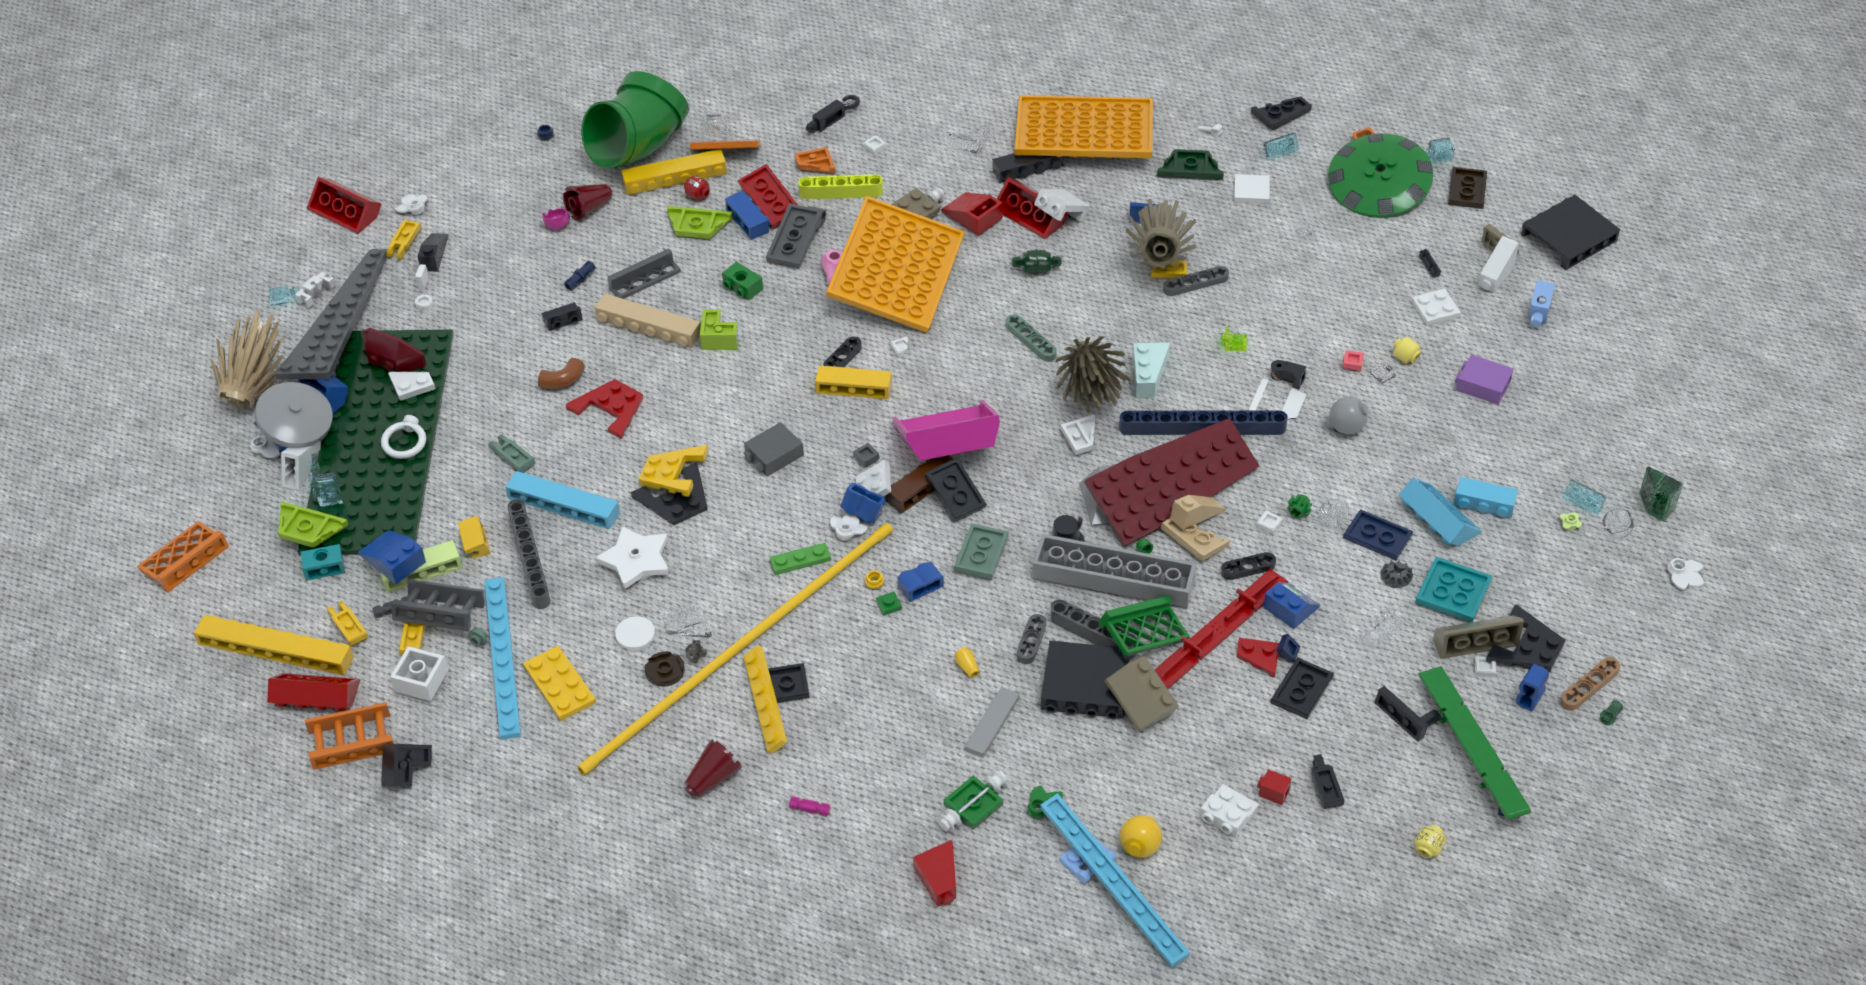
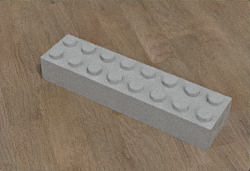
M1042 534L1033 561V578L1143 600H1152L1169 595L1173 601L1171 605L1188 608L1196 578L1197 563Z

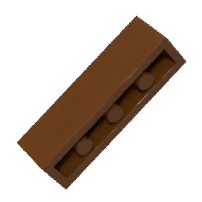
M947 455L932 458L919 465L915 470L904 475L902 479L891 484V492L886 495V502L901 514L934 492L924 476L925 473L954 459Z

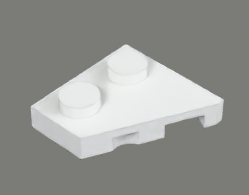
M389 372L390 380L400 401L435 390L429 372Z

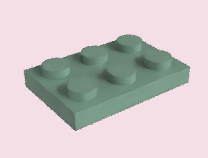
M971 523L954 565V571L992 580L1009 537V531Z

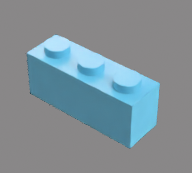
M1460 477L1454 505L1464 509L1468 508L1482 513L1512 518L1518 489Z

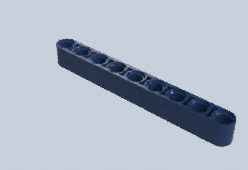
M1280 410L1124 411L1119 417V430L1124 435H1188L1226 419H1231L1240 435H1281L1286 432L1288 416L1284 411Z

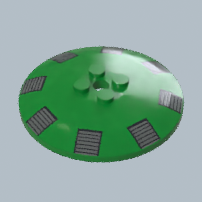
M1370 134L1350 141L1335 154L1328 170V183L1334 198L1347 209L1364 216L1387 218L1406 213L1425 199L1433 183V166L1427 153L1410 139L1394 134ZM1379 168L1384 169L1383 172H1378L1376 170Z

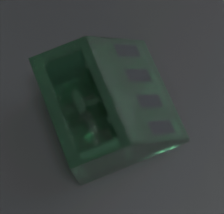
M1649 466L1646 468L1639 494L1647 514L1666 522L1677 507L1683 483Z

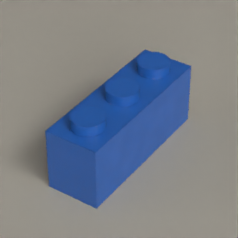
M744 191L725 198L726 211L732 212L734 221L751 240L769 233V218L762 214L759 206H756L751 197L747 196Z

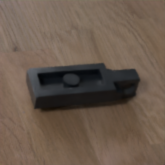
M1322 754L1313 755L1311 775L1323 809L1344 805V797L1333 767L1329 764L1325 765Z

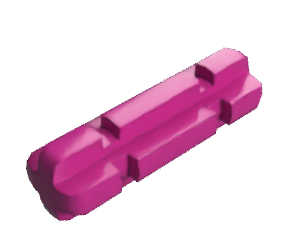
M792 796L789 802L791 809L798 810V808H801L800 811L814 814L819 812V815L828 816L830 813V804L822 802L819 804L818 801L804 798L800 800L799 797Z

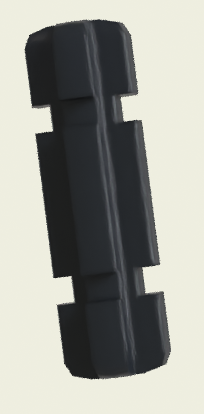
M1427 249L1420 250L1419 257L1423 260L1428 271H1430L1431 276L1434 278L1439 277L1441 270L1430 255V252Z

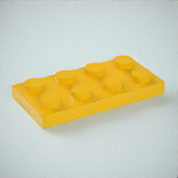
M559 645L523 662L524 669L560 721L596 703L595 697Z

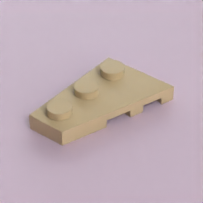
M1171 519L1162 522L1161 525L1163 531L1201 561L1225 549L1230 544L1229 539L1223 538L1222 540L1215 537L1214 532L1209 530L1207 532L1197 528L1196 524L1182 530Z

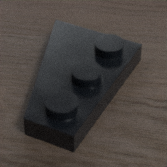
M1300 96L1282 100L1280 104L1273 105L1268 103L1262 108L1257 106L1251 107V113L1270 129L1274 130L1311 111L1312 105Z

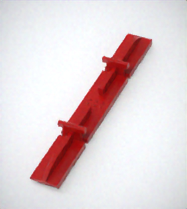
M1269 569L1245 591L1238 588L1236 590V593L1239 594L1238 600L1232 601L1189 640L1183 636L1181 641L1184 643V649L1180 647L1154 669L1166 688L1172 687L1199 663L1198 658L1200 660L1205 658L1254 614V611L1257 612L1264 606L1265 593L1278 582L1288 583V580Z

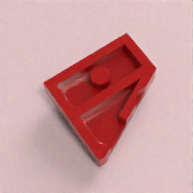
M1239 638L1237 658L1250 663L1256 669L1261 668L1268 672L1269 676L1275 677L1279 643Z

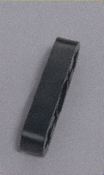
M858 337L847 338L825 360L823 366L833 367L835 365V367H845L861 351V339ZM842 354L847 355L846 358H839L838 356Z
M1264 552L1226 561L1221 566V576L1226 580H1234L1264 573L1269 569L1273 570L1276 566V557L1270 552ZM1245 564H1251L1254 567L1252 569H1246L1243 566Z

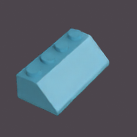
M1413 477L1399 494L1403 499L1402 503L1409 509L1413 508L1416 511L1415 515L1420 520L1427 521L1429 523L1428 527L1433 532L1439 533L1442 536L1441 540L1449 546L1451 544L1459 546L1482 532L1431 483Z

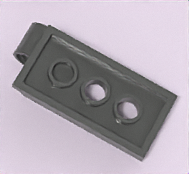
M789 203L766 255V260L772 263L800 268L815 232L819 231L820 226H823L826 220V209L812 206L804 207ZM792 234H798L797 237H790ZM788 247H792V248H793V249L790 250V251H785V250H784V249H786V248H788Z

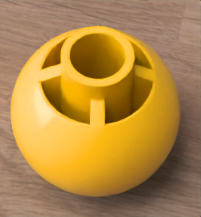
M1133 816L1125 821L1121 827L1119 834L1120 844L1124 851L1132 857H1150L1161 846V828L1152 816Z

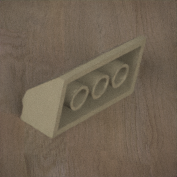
M1502 616L1495 619L1435 628L1433 641L1440 659L1490 651L1493 644L1502 648L1516 647L1520 642L1524 620L1516 616Z

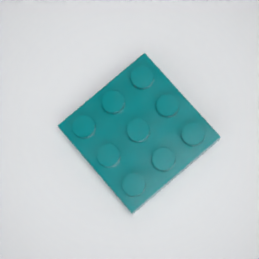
M1435 557L1415 603L1468 622H1473L1493 576Z

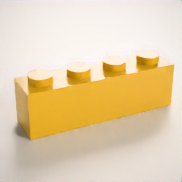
M818 366L815 379L816 393L889 399L892 387V371Z

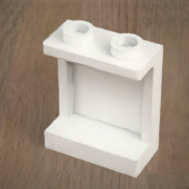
M1041 189L1034 203L1035 206L1058 221L1062 220L1065 212H1070V216L1078 221H1083L1090 205L1065 189Z

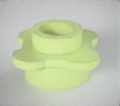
M1573 512L1560 515L1563 528L1575 530L1582 526L1578 519L1579 514Z

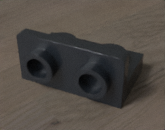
M575 302L541 313L549 331L583 320L581 308L577 307Z

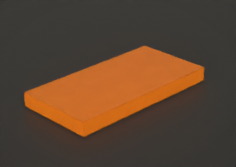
M760 139L692 141L690 149L758 148L760 146Z

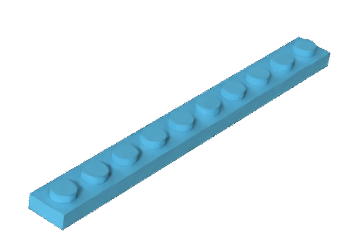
M504 577L487 579L484 581L500 739L504 740L521 737Z
M1056 794L1042 803L1041 810L1170 967L1173 968L1188 958L1190 952L1060 795Z

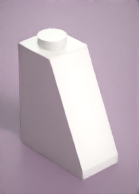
M1505 236L1501 237L1480 273L1479 287L1493 293L1498 289L1514 269L1519 242Z
M320 441L303 448L288 447L281 452L282 487L300 490L317 462Z

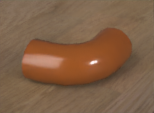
M571 358L566 366L559 371L541 370L538 376V387L557 390L569 387L582 375L585 364L580 359Z

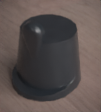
M1070 515L1057 517L1053 523L1051 536L1085 542L1084 536L1080 532L1083 519L1078 517L1077 521L1076 518Z

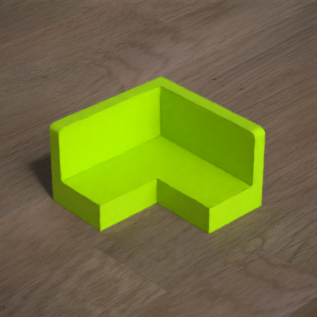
M703 309L700 328L701 349L738 350V323L721 322V309Z

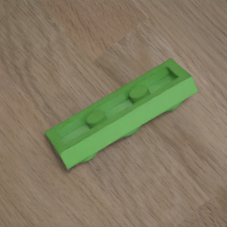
M825 542L771 556L769 559L774 574L778 575L831 561V555Z

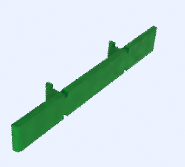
M1439 666L1419 672L1418 676L1440 712H1443V718L1439 720L1440 723H1448L1480 777H1483V782L1479 784L1480 789L1488 788L1507 821L1530 814L1531 809L1508 771L1504 770L1503 763L1468 707L1464 705L1463 699L1443 667Z

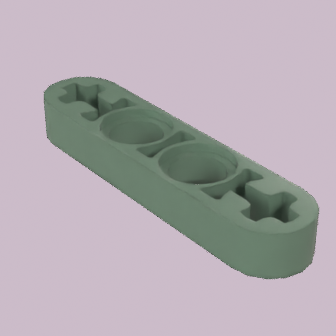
M1012 314L1006 318V328L1042 360L1050 362L1056 359V347L1022 317ZM1027 331L1030 334L1022 335L1021 332ZM1035 341L1041 342L1040 345H1034L1032 343Z

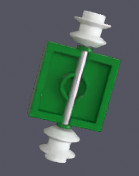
M993 770V777H985L986 785L974 775L943 800L944 805L948 809H946V816L943 814L939 815L940 827L944 831L953 832L954 825L960 826L961 820H963L972 829H975L1003 805V799L996 793L1001 792L1000 786L1003 788L1007 787L1008 779L1002 771Z

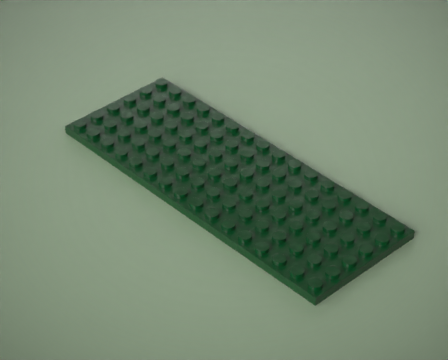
M453 329L378 330L406 341L416 350H421L424 353L426 366L408 372H429L435 386V390L401 401L389 377V372L393 371L370 364L361 336L362 330L352 331L340 356L336 372V378L348 387V395L344 405L333 413L330 430L321 441L307 505L308 509L347 519L348 526L314 548L299 544V555H301L302 551L340 544L343 555H359L358 552L388 530L408 536L415 542L417 541L454 336ZM406 415L415 416L419 420L418 425L425 431V446L418 454L410 458L397 459L390 457L381 446L383 433L391 425L403 422ZM401 429L390 436L388 443L395 451H407L416 446L419 437L415 431L407 432Z

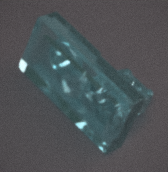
M1294 132L1263 143L1266 158L1269 160L1299 150L1297 135Z
M1573 479L1569 481L1563 496L1564 499L1597 515L1601 512L1607 497Z

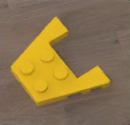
M708 445L650 455L638 478L640 485L659 490L662 487L668 489L670 493L675 494L678 491L682 492L683 496H689L694 486L693 481L677 479L686 461H705L709 452Z

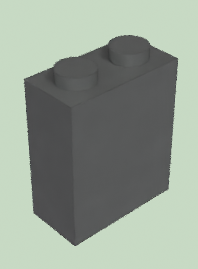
M781 422L744 443L745 458L749 462L752 461L759 472H763L767 477L804 456L803 443Z

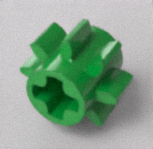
M1297 494L1296 498L1291 496L1288 501L1289 506L1287 509L1295 518H1302L1303 515L1308 517L1312 510V503H1310V499L1305 495Z

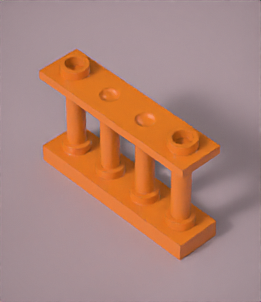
M387 702L306 719L305 724L308 733H314L316 751L309 752V759L313 770L382 755L383 744H394L392 734L386 735L384 718L391 717ZM376 720L378 737L365 739L363 723ZM355 724L357 742L345 744L343 727ZM335 729L337 746L324 749L322 731Z

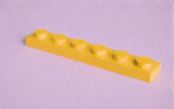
M756 645L743 658L766 749L770 753H775L787 743L764 650L763 647Z

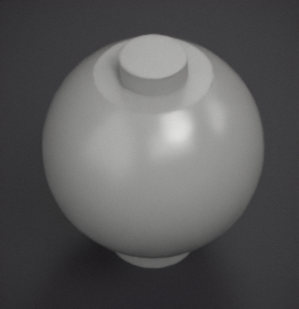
M1341 398L1331 407L1330 415L1326 416L1327 426L1330 430L1336 429L1342 434H1355L1363 429L1367 422L1368 407L1356 398Z

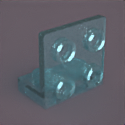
M316 453L312 454V461H309V470L312 475H309V483L311 487L314 486V499H318L320 506L343 503V496L336 473L322 474Z

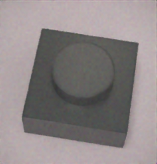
M869 443L853 451V457L864 467L880 459L879 453Z

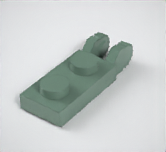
M502 434L498 436V440L502 444L501 446L495 441L488 443L489 447L518 472H524L535 464L534 457Z

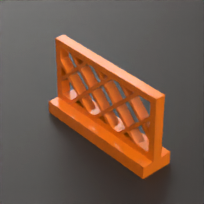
M197 521L140 563L137 568L159 583L168 593L226 550L229 545L222 532L219 530L215 532ZM201 529V533L193 534L196 530ZM199 539V542L191 543V540ZM181 541H186V544L177 546ZM184 550L183 554L175 555L177 551ZM171 552L170 556L162 557L165 553ZM169 562L168 565L160 566L161 563ZM150 564H155V567L146 568Z

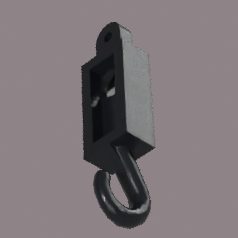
M847 95L843 97V102L849 99L855 102L843 104L836 99L812 115L813 120L806 125V131L809 133H813L816 130L822 132L843 118L845 110L857 108L860 104L859 97Z

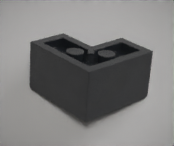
M383 744L381 785L412 786L413 765L431 766L432 745Z

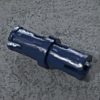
M588 260L581 268L573 272V275L564 282V286L572 291L578 284L586 280V277L596 269V266Z

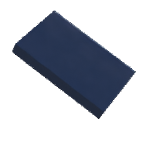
M1360 509L1343 534V539L1397 561L1413 536L1414 531Z

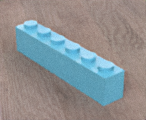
M516 471L505 486L508 499H520L527 505L609 530L620 514L618 501L598 496L594 493H588L578 488L568 487L561 483L548 481L544 478H538L528 473Z

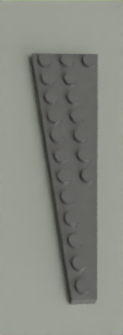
M375 248L367 252L284 363L280 365V368L275 373L277 380L331 378L387 258L386 249Z

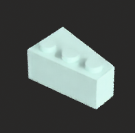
M1170 342L1133 343L1136 398L1155 397L1161 377L1165 371V366L1170 357Z

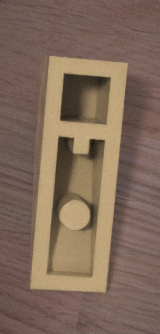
M1187 495L1174 501L1170 519L1183 530L1224 512L1226 508L1212 497Z

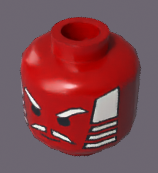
M693 176L685 181L684 189L688 197L701 201L710 194V186L706 180Z

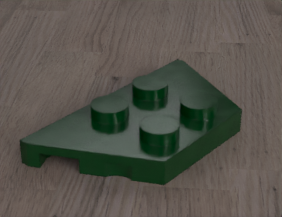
M1174 149L1170 157L1164 161L1162 168L1157 169V176L1223 179L1224 172L1219 170L1218 163L1212 158L1208 150Z

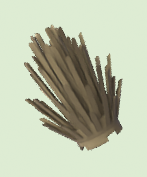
M1148 199V207L1146 205L1138 212L1141 226L1138 222L1135 223L1131 216L1128 217L1131 224L1142 237L1140 239L1128 228L1126 229V233L1141 245L1139 247L1127 241L1130 247L1142 252L1130 254V256L1145 258L1146 260L1141 262V264L1153 265L1150 270H1155L1156 267H1162L1163 270H1166V265L1168 264L1179 268L1180 265L1174 263V261L1187 258L1184 255H1179V253L1196 248V245H1190L1180 249L1181 246L1194 238L1193 234L1180 242V239L1196 223V219L1190 220L1186 225L1185 223L1182 225L1187 216L1183 211L1180 217L1177 216L1175 218L1179 204L1178 200H1175L1172 209V206L1168 205L1167 200H1164V203L1159 204L1157 207V205L1153 206L1152 199Z
M1100 336L1093 342H1089L1090 337H1086L1085 341L1081 342L1077 338L1074 339L1075 345L1065 349L1070 351V354L1059 357L1055 361L1068 360L1058 368L1056 373L1057 376L1068 367V370L1057 384L1058 388H1060L1071 373L1063 400L1066 401L1067 395L1072 389L1074 402L1081 406V396L1084 392L1087 413L1091 412L1089 394L1096 401L1098 410L1102 411L1103 402L1101 397L1107 402L1112 401L1114 405L1118 403L1108 385L1117 399H1119L1120 394L1116 387L1122 390V386L1117 377L1123 381L1131 382L1129 376L1116 369L1109 362L1120 366H1126L1125 363L1107 356V354L1125 356V353L1123 351L1104 350L1112 346L1111 343L1099 345L1101 343L1099 341L1105 338L1104 336Z

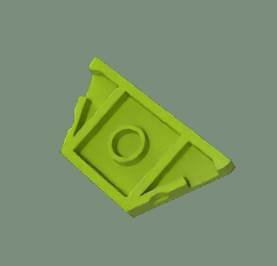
M667 206V213L675 236L710 239L733 218L732 212Z
M283 501L280 503L281 515H279L278 535L281 539L314 548L348 526L347 519Z

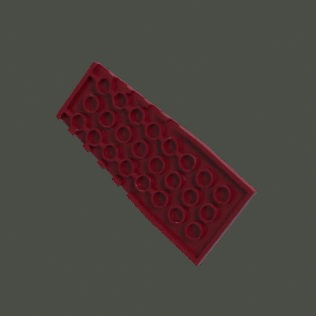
M1226 419L1131 456L1087 478L1084 483L1119 541L1125 547L1160 529L1162 522L1170 519L1175 500L1187 495L1213 497L1251 471L1256 470L1259 464L1231 419Z

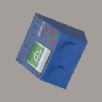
M1278 582L1265 593L1264 608L1293 629L1320 607L1317 602L1289 583Z

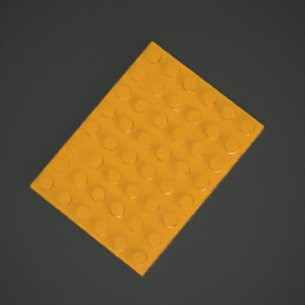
M1019 95L1015 155L1080 156L1090 158L1122 157L1125 159L1152 158L1153 98Z
M866 196L825 296L928 333L965 231Z

